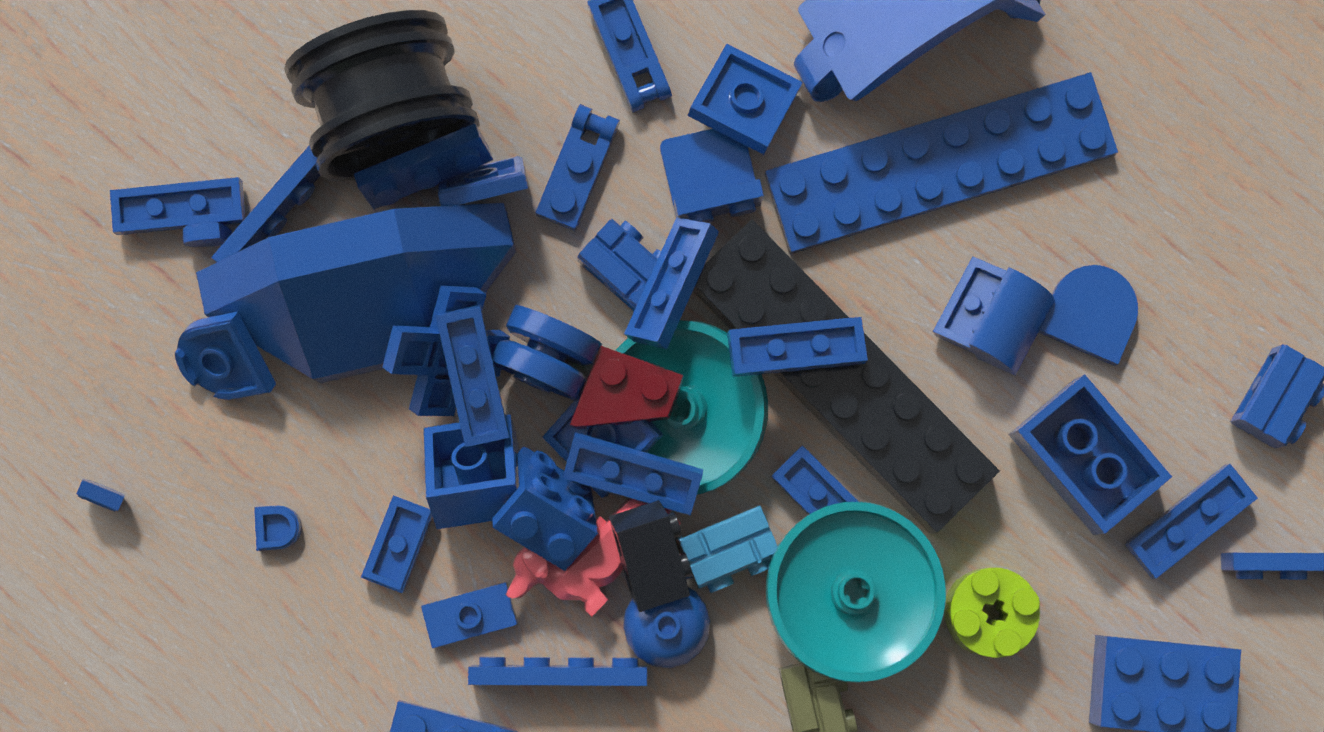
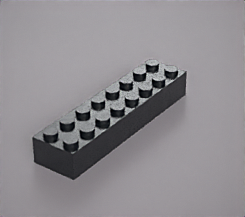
M753 219L705 263L693 289V292L730 330L849 318ZM865 333L868 358L865 364L773 373L929 534L938 533L1000 472Z

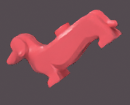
M630 498L612 515L648 503ZM664 508L665 511L667 512V514H670V512L673 511V510ZM601 516L596 518L598 534L566 571L526 547L521 549L513 562L516 575L505 595L512 599L521 598L533 586L541 583L559 599L580 600L584 602L585 611L592 617L608 601L600 587L613 582L623 570L609 518L606 521Z

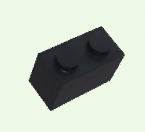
M658 500L608 516L628 589L639 612L690 596L686 579L692 578L693 574L686 553L678 552L675 540L682 538V533L674 512L667 514Z

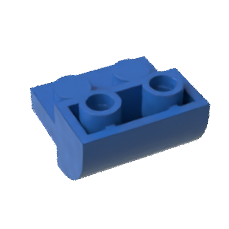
M972 256L933 333L940 339L974 353L977 359L1016 376L1055 299L1045 287L1023 273L1010 267L1006 271Z

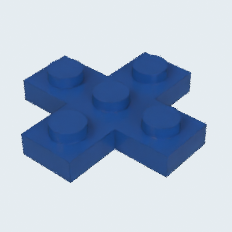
M441 285L430 327H392L382 368L391 374L417 375L409 410L417 416H454L456 404L436 321V314L481 305V309H483L486 293L478 288ZM486 330L492 355L499 341L510 340V336L501 330ZM494 366L496 376L500 377L502 369Z

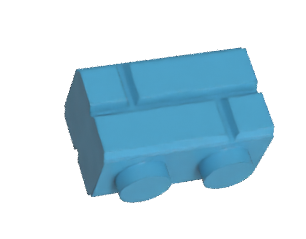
M760 505L678 539L682 551L687 555L698 589L707 586L710 593L734 584L731 575L747 568L751 576L768 570L773 554L778 547Z

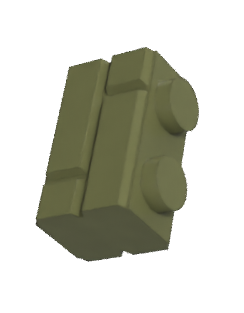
M801 663L778 668L793 732H858L852 708L844 710L840 693L848 691L847 682L819 675Z

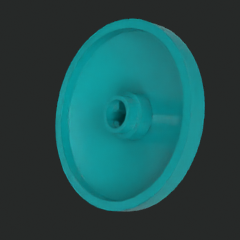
M680 320L667 350L633 342L627 338L615 351L679 373L685 378L670 418L668 420L651 421L664 435L647 453L704 469L697 495L715 490L736 478L755 457L766 432L769 406L762 374L732 377L727 333L703 322Z
M837 503L823 507L803 518L792 527L779 543L770 562L766 579L767 609L772 626L782 644L795 659L808 669L838 681L868 682L880 680L910 666L927 650L934 640L945 609L946 587L944 573L940 560L930 541L917 526L903 515L884 506L872 503Z

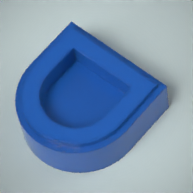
M218 221L190 224L183 228V245L188 247L221 246L232 234V230Z
M83 478L76 493L77 497L114 512L119 510L125 497L121 492Z
M279 505L254 507L256 551L286 549L297 542L301 535L302 524L294 510Z

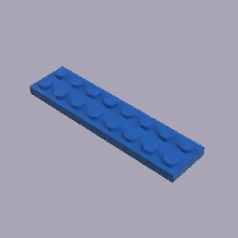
M1090 72L765 171V177L789 253L794 254L1115 156L1118 153V149L1093 75Z

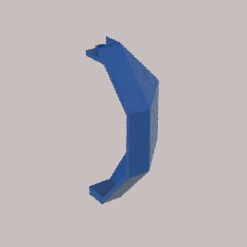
M504 203L398 208L268 237L196 272L204 314L207 317L238 311L256 346L321 384L384 369L382 366L393 326L430 327L441 285L475 287L486 293L514 256L516 248Z

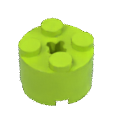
M982 568L966 573L952 584L946 595L944 618L952 638L966 651L992 658L1012 656L1026 647L1034 637L1040 621V601L1031 585L1019 574L1004 568ZM996 602L995 610L1000 613L998 620L991 619L987 623L988 615L982 611L983 606L993 605Z

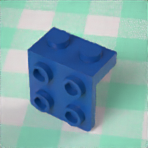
M714 129L662 141L660 152L676 217L710 223L714 221V216L730 213L731 217L743 216L755 212L756 207L761 206L764 197L760 179H755L747 146Z
M522 447L517 453L519 487L492 518L493 528L566 571L598 534L591 486L563 479L564 470L556 466L552 458L546 453L538 450L534 452L527 447Z

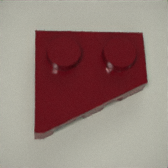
M600 346L570 425L576 429H587L589 426L613 424L614 426L631 424L633 421L668 420L685 378L679 373Z

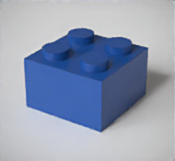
M511 414L505 415L509 438L465 447L460 422L424 428L426 499L436 529L492 521L495 514L519 487L517 453L520 451Z

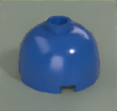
M688 587L690 596L642 612L638 611L633 599H631L625 610L623 630L628 646L639 659L653 667L671 669L689 663L701 653L709 639L711 621L705 602L690 587Z

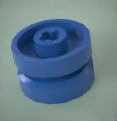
M515 305L507 321L506 328L512 335L526 342L527 346L510 340L499 341L492 355L494 366L514 375L515 379L546 393L552 392L577 401L587 380L580 371L566 364L565 360L582 366L593 365L600 346L603 344L589 334L556 318L524 306Z

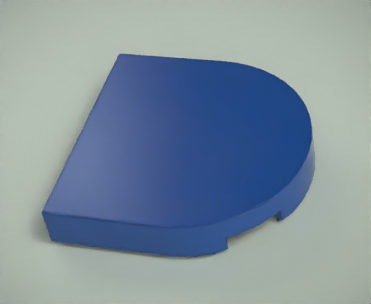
M1088 265L1077 268L1063 277L1055 286L1052 292L1055 301L1038 333L1116 366L1120 362L1137 321L1138 301L1135 291L1124 276L1111 268L1101 265Z
M238 311L194 321L181 334L177 350L175 351V360L182 375L194 387L198 384L206 390L215 393L213 396L215 398L231 400L270 393L276 386L270 370Z

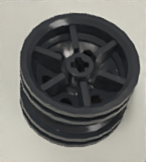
M404 10L366 17L321 34L305 43L287 59L284 70L289 82L292 84L291 91L296 103L304 107L315 108L321 126L311 135L309 140V146L313 155L318 157L315 164L321 177L340 181L355 180L354 174L474 123L479 128L480 123L477 113L471 109L473 103L469 91L460 86L450 85L444 67L451 61L455 53L452 40L447 36L448 29L444 17L436 12L427 10Z

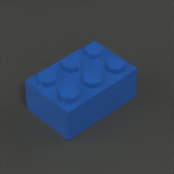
M1085 374L1071 381L1008 434L1093 535L1106 534L1172 478L1165 467Z
M1095 635L1089 723L1100 727L1148 732H1236L1241 649Z

